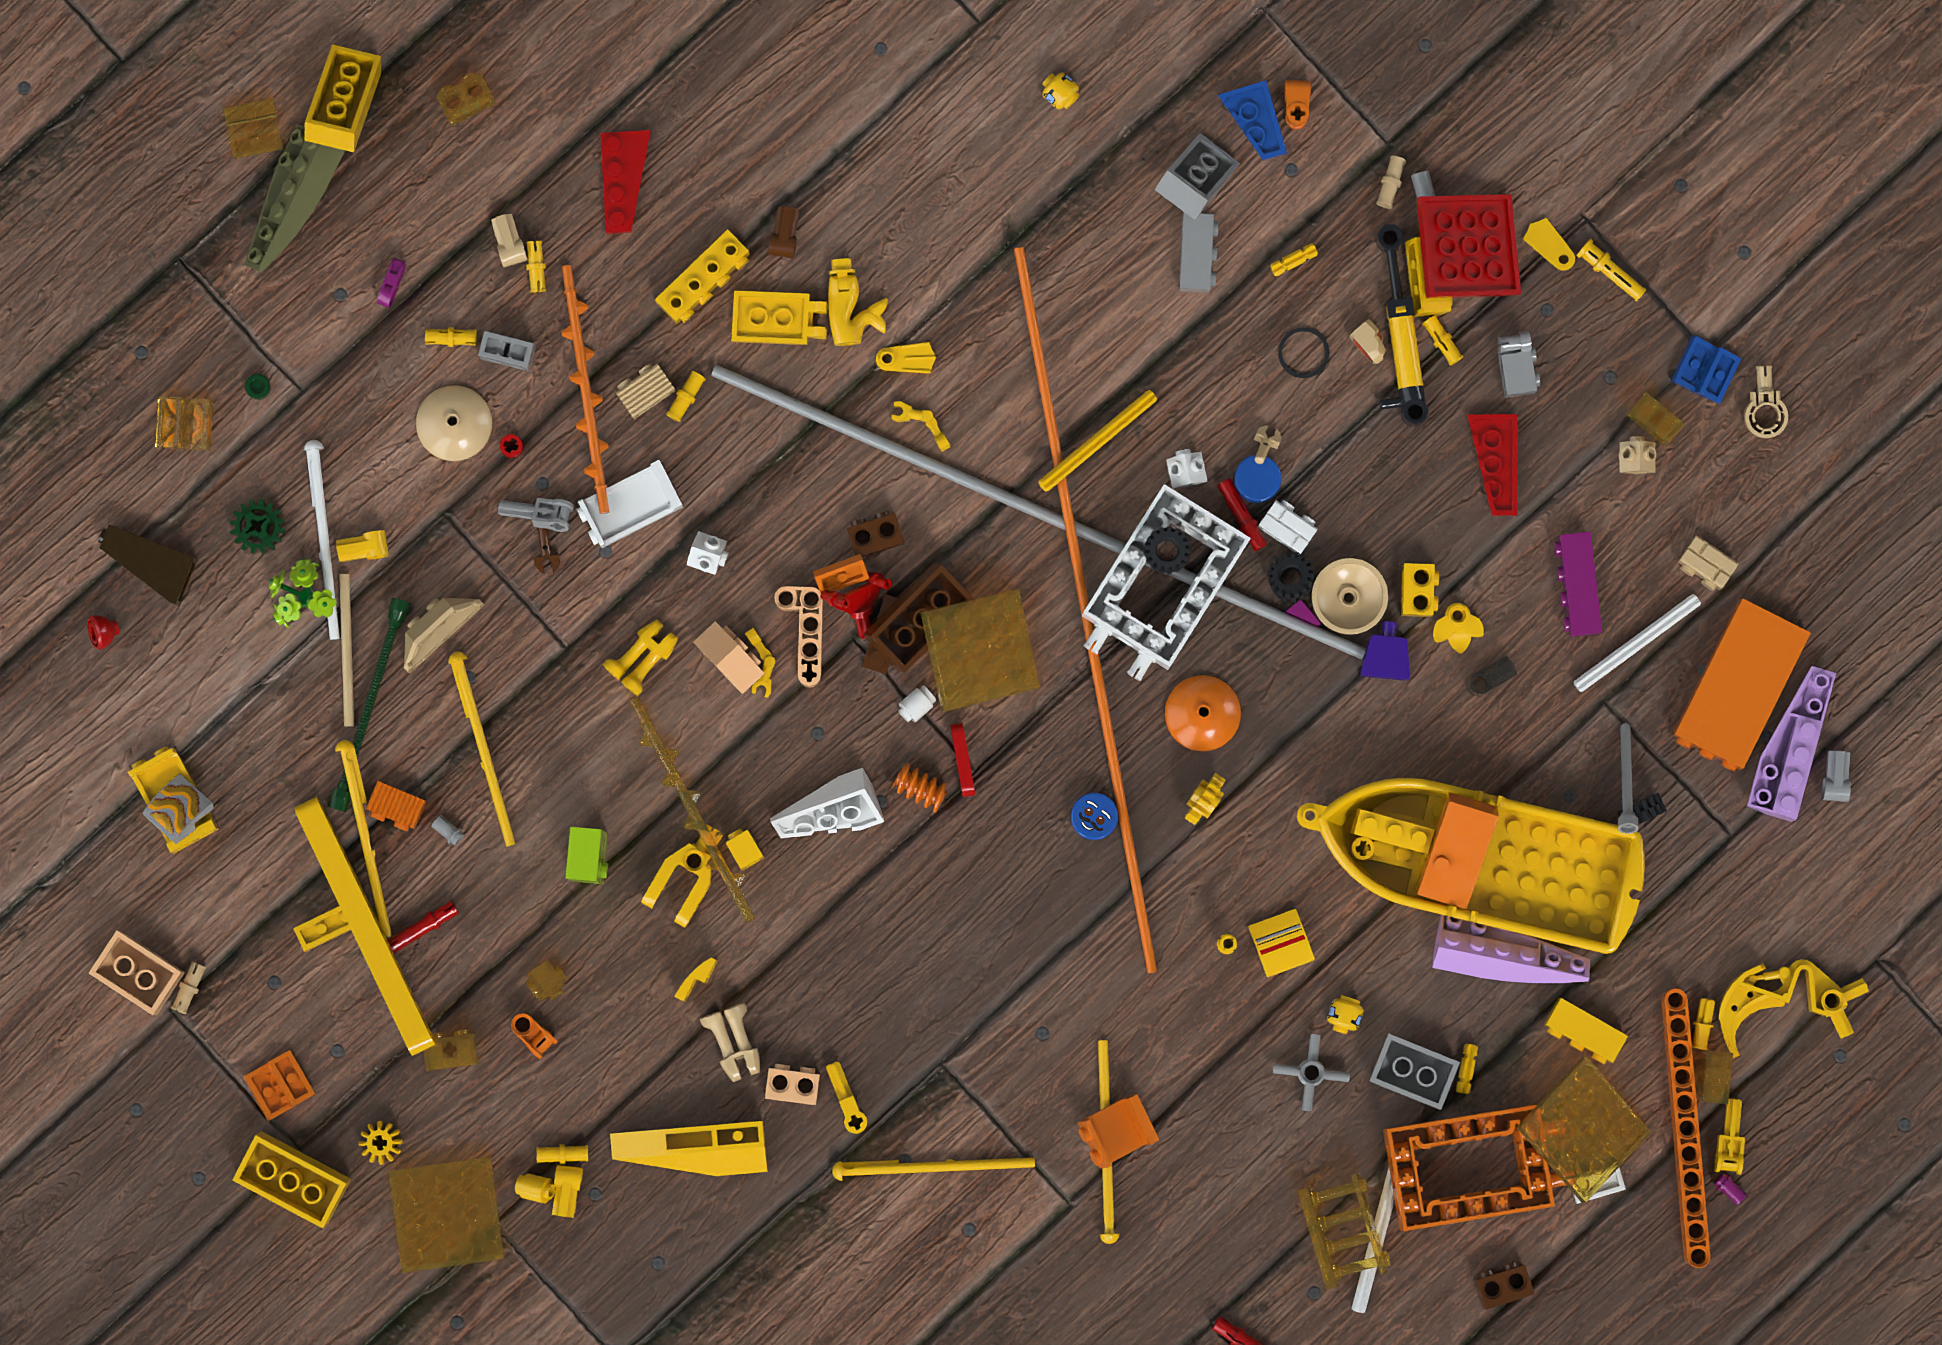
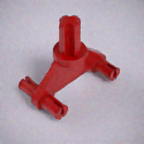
M867 571L869 579L865 580V582L868 583L845 594L825 590L820 595L821 599L827 601L830 606L847 612L851 618L855 619L859 637L862 639L865 638L863 634L872 625L870 615L873 613L872 606L881 588L887 590L892 585L891 580L886 579L879 572L871 573Z

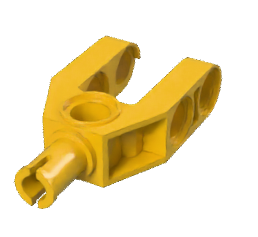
M706 824L696 844L693 843L691 845L689 843L665 859L641 901L642 904L652 909L660 893L664 891L665 885L674 869L679 865L686 868L689 872L697 874L699 878L674 920L675 923L684 928L690 922L711 885L712 856H710L709 850L721 832L714 828L710 837H708L713 828ZM692 854H698L701 857V865L697 868H690L688 866L687 860Z

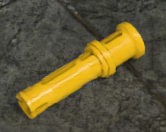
M1590 238L1576 256L1585 259L1593 266L1595 272L1601 271L1637 301L1647 289L1642 287L1628 273L1610 260V254L1600 250L1593 244L1594 240ZM1588 251H1591L1598 259H1595ZM1604 265H1608L1611 270H1608ZM1614 272H1616L1624 280H1626L1631 285V287L1626 285L1622 280H1620L1616 275H1614Z

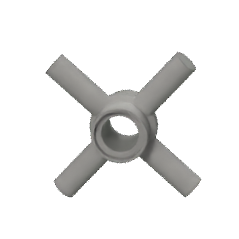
M1310 1034L1308 1059L1304 1060L1299 1066L1273 1063L1272 1073L1298 1076L1300 1082L1305 1085L1302 1110L1312 1111L1315 1086L1319 1085L1323 1079L1349 1082L1350 1072L1324 1069L1322 1063L1318 1061L1321 1035ZM1309 1065L1315 1066L1318 1070V1076L1314 1080H1308L1304 1075L1305 1068Z

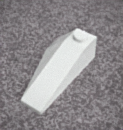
M860 768L838 776L770 818V822L780 838L808 836L812 835L814 831L828 830V833H837V829L852 828V831L863 830L883 823L884 817L873 785L864 769Z

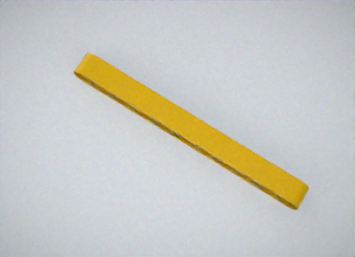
M316 796L294 807L299 822L409 1052L414 1056L436 1045L426 1020L320 799Z

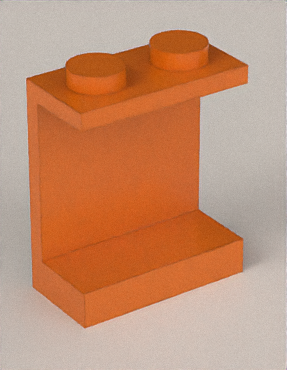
M1138 1094L1128 1095L1077 1122L1080 1127L1078 1130L1079 1135L1085 1143L1087 1142L1091 1150V1160L1099 1168H1108L1112 1166V1162L1132 1151L1159 1141Z

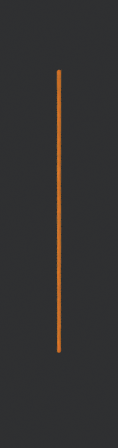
M1024 247L1014 249L1055 468L1063 461L1025 251ZM1065 477L1057 486L1082 616L1089 604L1068 484ZM1082 617L1087 642L1094 631V625ZM1094 641L1088 650L1147 973L1157 972V966L1099 652L1098 654L1091 652L1096 644V641Z

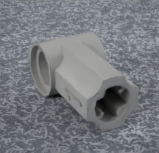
M1827 751L1826 777L1823 778L1821 791L1822 800L1849 802L1851 793V781L1849 779L1850 752Z

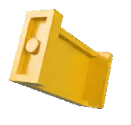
M167 746L154 753L155 757L146 762L145 759H142L132 764L131 767L133 769L128 771L129 776L134 780L147 806L179 774L197 788L175 748L168 749ZM207 813L194 823L196 830L177 844L162 832L170 853L175 854L219 830L211 813Z

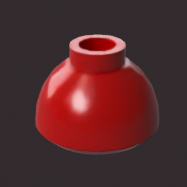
M92 615L87 621L91 643L98 650L109 646L114 637L120 634L116 620L111 621L101 615Z

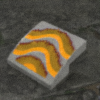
M179 774L152 799L143 811V815L177 844L196 830L194 823L213 810L214 807L213 803Z

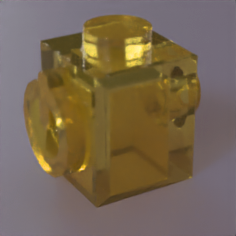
M546 960L527 974L529 979L525 981L538 1001L548 998L551 1001L555 1000L564 993L562 988L567 986L564 982L567 979L565 973L559 965L555 968L550 960Z

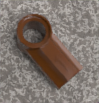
M778 206L774 233L771 234L768 255L794 259L799 209Z

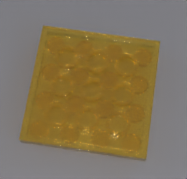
M1019 589L921 612L940 706L943 712L1040 688Z
M1582 1057L1517 1126L1519 1131L1581 1203H1586L1651 1133L1588 1057Z
M491 1157L389 1171L402 1273L505 1259Z

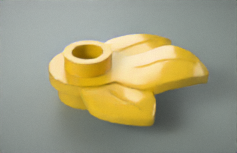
M1462 603L1451 604L1446 609L1445 616L1435 623L1433 629V638L1436 643L1448 639L1451 647L1460 654L1469 646L1471 636L1482 637L1484 635L1481 620L1471 615L1468 607ZM1454 611L1461 612L1462 618L1460 620L1453 618Z

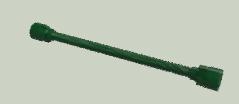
M392 598L389 605L387 618H389L388 627L390 628L386 632L383 650H381L382 653H380L381 656H379L380 659H378L379 662H377L378 665L375 668V675H373L374 678H372L373 681H371L372 684H370L371 687L368 690L366 703H364L365 706H363L364 709H362L363 712L357 725L356 737L353 740L357 757L360 754L359 751L364 741L365 729L368 728L366 726H368L367 723H369L372 714V707H374L373 704H375L374 701H376L375 698H377L376 695H378L377 692L380 689V682H382L381 679H383L382 676H384L383 673H385L384 670L387 667L386 664L390 657L389 654H391L390 651H392L391 648L393 647L397 630L400 628L401 623H404L411 607V603L397 598ZM343 771V777H341L337 788H334L330 795L327 807L347 813L350 803V792L346 774Z

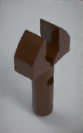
M538 528L541 553L538 557L534 558L535 567L545 574L543 563L546 557H548L552 561V571L555 573L561 563L560 555H554L551 552L548 529Z

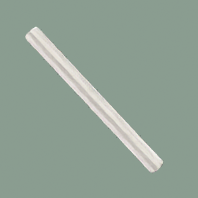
M1694 594L1687 597L1577 678L1573 683L1578 691L1583 692L1700 606L1701 602Z
M1389 1168L1352 1304V1310L1359 1313L1366 1311L1395 1201Z

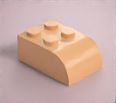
M117 930L91 968L89 974L151 1015H158L185 972L135 939Z

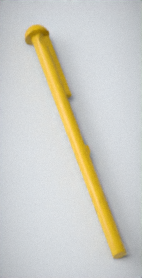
M456 651L449 656L448 663L451 664L466 718H469L482 760L480 762L481 767L485 771L506 847L516 843L463 660L468 658L463 652Z
M342 740L336 745L335 752H341L379 924L385 937L388 938L392 937V932L375 862V849L371 850L370 836L363 804H367L355 746L349 740Z
M1108 1040L1098 1041L1100 1110L1110 1105ZM1112 1166L1102 1168L1105 1231L1104 1234H1100V1238L1107 1244H1113L1119 1238V1234L1114 1232Z
M1035 1157L962 1161L947 1159L944 1162L899 1163V1160L839 1161L833 1166L832 1173L837 1180L843 1181L842 1176L1030 1168L1035 1167Z

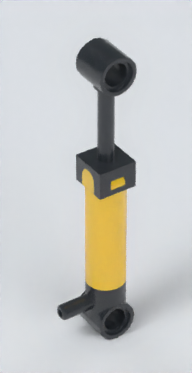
M1388 224L1379 230L1376 236V244L1381 251L1387 254L1393 300L1386 301L1385 310L1387 322L1389 321L1399 397L1380 400V408L1383 410L1401 407L1402 421L1410 427H1416L1421 425L1427 418L1428 407L1425 400L1413 318L1412 297L1403 298L1396 251L1399 250L1403 234L1398 226ZM1385 233H1392L1396 238V242L1394 244L1385 243L1383 235ZM1410 407L1419 408L1421 417L1418 419L1411 418L1408 414V409Z

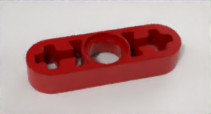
M963 723L952 724L950 727L962 796H974L975 790Z

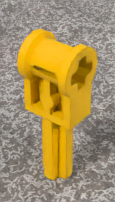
M840 1062L831 1063L826 1066V1070L845 1115V1127L851 1133H861L867 1127V1117L858 1108ZM852 1115H856L857 1118L862 1117L863 1122L860 1123V1129H856L855 1126H849Z
M1727 1099L1724 1135H1717L1714 1161L1715 1172L1724 1170L1736 1172L1737 1175L1742 1174L1745 1137H1739L1742 1101L1739 1099Z

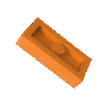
M861 554L813 571L820 593L825 590L830 592L837 591L869 579Z

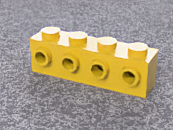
M727 229L655 299L656 303L676 324L680 321L685 323L695 313L693 309L699 303L704 305L713 296L711 292L717 286L721 288L731 279L729 274L735 268L740 270L748 263L749 250Z

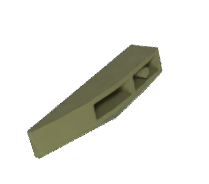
M297 124L275 168L244 264L245 266L263 272L280 255L314 211L326 191L345 150L305 141V127Z

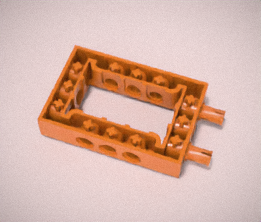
M1533 1104L1383 1129L1399 1230L1409 1231L1555 1207L1553 1187L1575 1185V1178L1564 1179V1177L1574 1175L1572 1168L1550 1173L1544 1137L1566 1134V1127L1555 1128V1126L1565 1125L1564 1118L1541 1122L1538 1105ZM1512 1134L1521 1185L1422 1201L1421 1192H1423V1188L1419 1185L1416 1167L1419 1166V1163L1415 1161L1414 1150L1454 1145L1460 1142L1478 1141L1484 1138L1502 1137Z

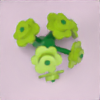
M301 559L296 562V566L291 567L292 572L289 574V578L293 581L294 586L299 587L302 585L306 588L301 592L283 584L285 578L284 570L278 576L274 575L269 581L270 597L273 598L280 588L289 592L279 598V605L273 604L276 610L272 612L274 621L280 626L284 624L286 628H290L288 622L300 619L301 613L299 609L302 607H307L314 611L313 613L316 617H321L322 615L330 617L333 614V607L336 606L337 602L332 598V592L328 589H324L321 592L312 590L313 580L319 577L316 572L319 564L311 563V559Z

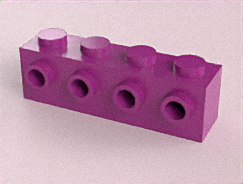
M1591 532L1560 535L1557 537L1558 541L1554 542V551L1556 557L1560 556L1561 564L1560 567H1557V577L1559 582H1563L1564 592H1560L1561 607H1566L1567 617H1563L1564 632L1569 633V638L1599 635L1602 633Z

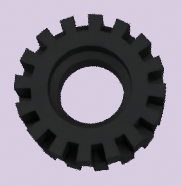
M1167 526V528L1160 527L1158 530H1154L1147 538L1144 546L1146 563L1151 566L1152 570H1157L1160 574L1167 573L1168 575L1180 571L1186 565L1191 553L1190 542L1187 540V536L1184 533L1182 534L1178 528L1173 529L1171 526ZM1163 541H1171L1177 547V555L1171 560H1164L1158 555L1157 547Z
M1287 553L1283 554V559H1280L1278 556L1275 559L1276 564L1272 562L1270 565L1271 570H1268V580L1273 593L1279 599L1282 597L1285 602H1288V599H1291L1292 603L1296 602L1297 597H1300L1301 601L1304 600V594L1306 593L1308 596L1311 594L1310 588H1313L1314 581L1316 580L1310 561L1308 559L1305 560L1301 554L1297 557L1296 553H1291V557H1288ZM1287 571H1299L1301 573L1300 581L1294 585H1286L1282 581V577Z
M1659 793L1633 804V812L1638 817L1639 824L1667 811ZM1623 809L1617 811L1619 817L1623 813Z

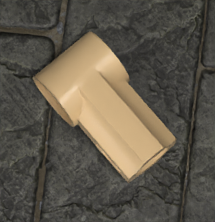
M504 214L491 219L499 245L497 249L503 268L528 261L522 239H519L513 215Z

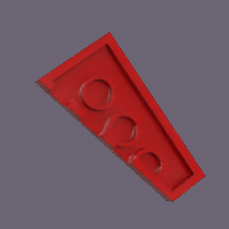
M651 130L600 133L606 234L632 233Z
M1518 414L1467 415L1492 516H1518Z

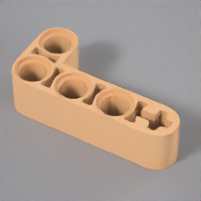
M785 586L776 591L774 596L775 603L783 611L799 612L798 679L805 687H815L821 680L823 600L820 597L821 593L820 590L814 587ZM788 592L793 595V601L785 606L779 602V597L782 593ZM809 593H815L819 597L818 603L814 606H808L804 602L805 596ZM809 618H813L818 622L817 629L811 632L804 628V622ZM810 643L816 645L817 653L813 657L804 655L803 648L805 645ZM802 661H818L817 665L812 664V672L817 674L816 677L812 678V682H807V679L802 677L808 670V665H802Z

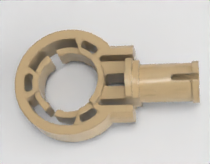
M1756 366L1757 389L1756 392H1750V402L1744 410V423L1753 435L1760 438H1772L1779 435L1785 429L1788 422V410L1781 401L1780 391H1774L1772 388V366ZM1763 394H1767V402H1764ZM1763 405H1770L1777 412L1776 421H1781V413L1783 414V419L1779 428L1774 432L1772 430L1778 426L1776 423L1770 428H1761L1757 424L1754 425L1757 429L1761 430L1758 433L1751 426L1749 415H1751V421L1754 423L1756 422L1755 413L1757 409Z

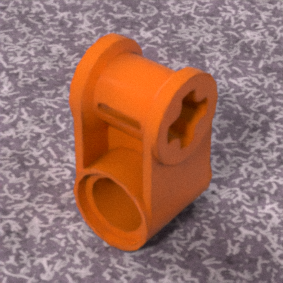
M1285 80L1284 82L1285 123L1291 129L1299 130L1307 123L1311 96L1310 80ZM1294 112H1299L1300 120H1295Z
M519 1013L513 1018L511 1022L513 1032L538 1059L541 1060L543 1058L542 1054L552 1044L558 1043V1040L530 1014ZM525 1017L530 1021L528 1031L522 1032L517 1029L516 1021L519 1018ZM545 1038L546 1040L539 1047H537V1045Z

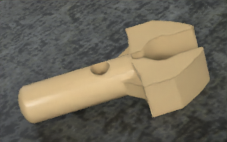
M1268 425L1258 428L1254 438L1255 441L1260 442L1254 459L1257 464L1264 463L1270 447L1278 448L1282 439L1278 429H1276L1274 436L1267 438L1266 430Z

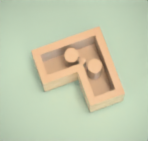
M715 621L693 643L743 694L764 674L758 667L761 662L751 651L748 654L745 652L748 647L738 637L733 640L736 635L727 626L722 628Z

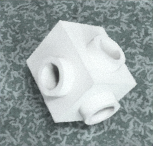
M1184 449L1175 452V457L1166 459L1172 489L1186 488L1208 482L1201 452L1191 453L1190 449Z
M698 531L691 546L687 565L715 575L719 565L724 567L729 553L725 551L727 541Z

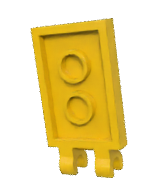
M734 291L731 341L808 345V338L826 339V327H813V313L828 314V304L823 301H810L811 295L806 293Z

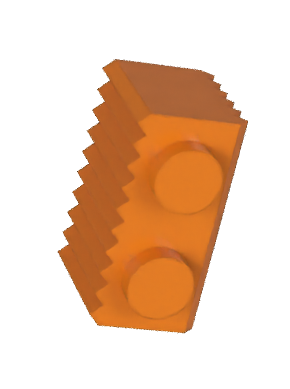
M377 781L366 809L371 811L370 817L384 822L385 818L395 821L394 827L407 832L409 827L412 829L416 828L427 801Z

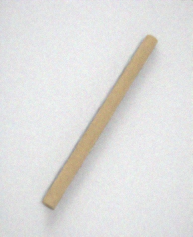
M339 574L344 727L354 726L350 574Z

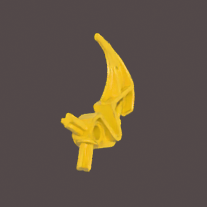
M1804 959L1793 962L1790 967H1781L1779 970L1755 976L1754 974L1766 969L1764 963H1761L1741 972L1729 984L1719 1007L1718 1020H1720L1722 1035L1732 1058L1739 1056L1735 1035L1741 1022L1751 1013L1758 1010L1781 1007L1785 1003H1789L1798 975L1802 969L1805 971L1808 1010L1822 1016H1830L1840 1039L1854 1033L1844 1012L1848 1005L1847 1002L1869 992L1863 978L1840 988L1812 962ZM1778 978L1783 984L1773 992L1753 986L1759 980L1767 981ZM1748 992L1753 993V996L1751 998L1747 996ZM1830 993L1835 995L1837 1003L1833 1008H1829L1825 1004V998ZM1733 1005L1737 1007L1736 1011H1732Z

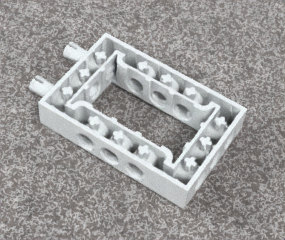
M1164 484L1084 610L1082 617L1095 624L1096 628L1083 646L1089 650L1094 641H1096L1091 652L1098 654L1108 635H1112L1138 651L1139 655L1127 671V674L1133 677L1139 668L1140 670L1135 676V679L1138 681L1142 680L1151 663L1156 662L1169 670L1251 538ZM1171 523L1213 549V552L1181 600L1171 619H1169L1166 627L1160 633L1157 630H1153L1152 625L1148 624L1147 626L1132 617L1131 612L1128 610L1124 612L1119 607V604L1146 563L1144 546L1147 538L1154 530L1156 531L1160 527L1167 528Z

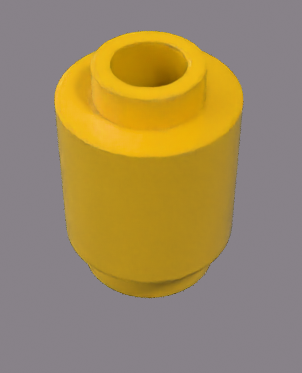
M527 1173L517 1178L515 1192L523 1199L545 1204L553 1198L555 1186L550 1178Z

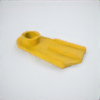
M1544 218L1538 222L1530 223L1523 240L1558 270L1566 271L1571 269L1575 263V255L1548 219ZM1560 256H1566L1568 262L1566 264L1560 263Z
M930 342L887 347L881 349L876 355V363L880 369L930 374L936 359ZM884 355H891L892 361L884 363L882 360Z

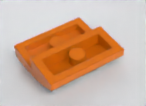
M290 1050L243 1077L268 1122L315 1095Z

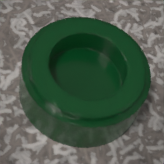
M253 374L245 382V391L252 399L262 400L270 394L271 383L264 375Z

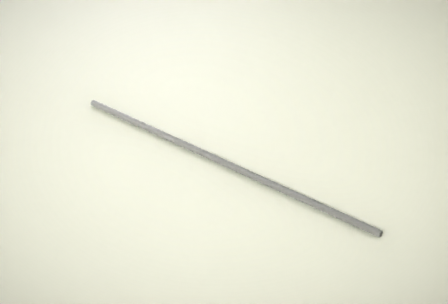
M717 364L712 371L711 376L1066 531L1063 515ZM1074 521L1077 536L1120 554L1127 544ZM1181 568L1178 572L1168 574L1189 585H1192L1198 574ZM1221 585L1215 595L1361 660L1367 649Z

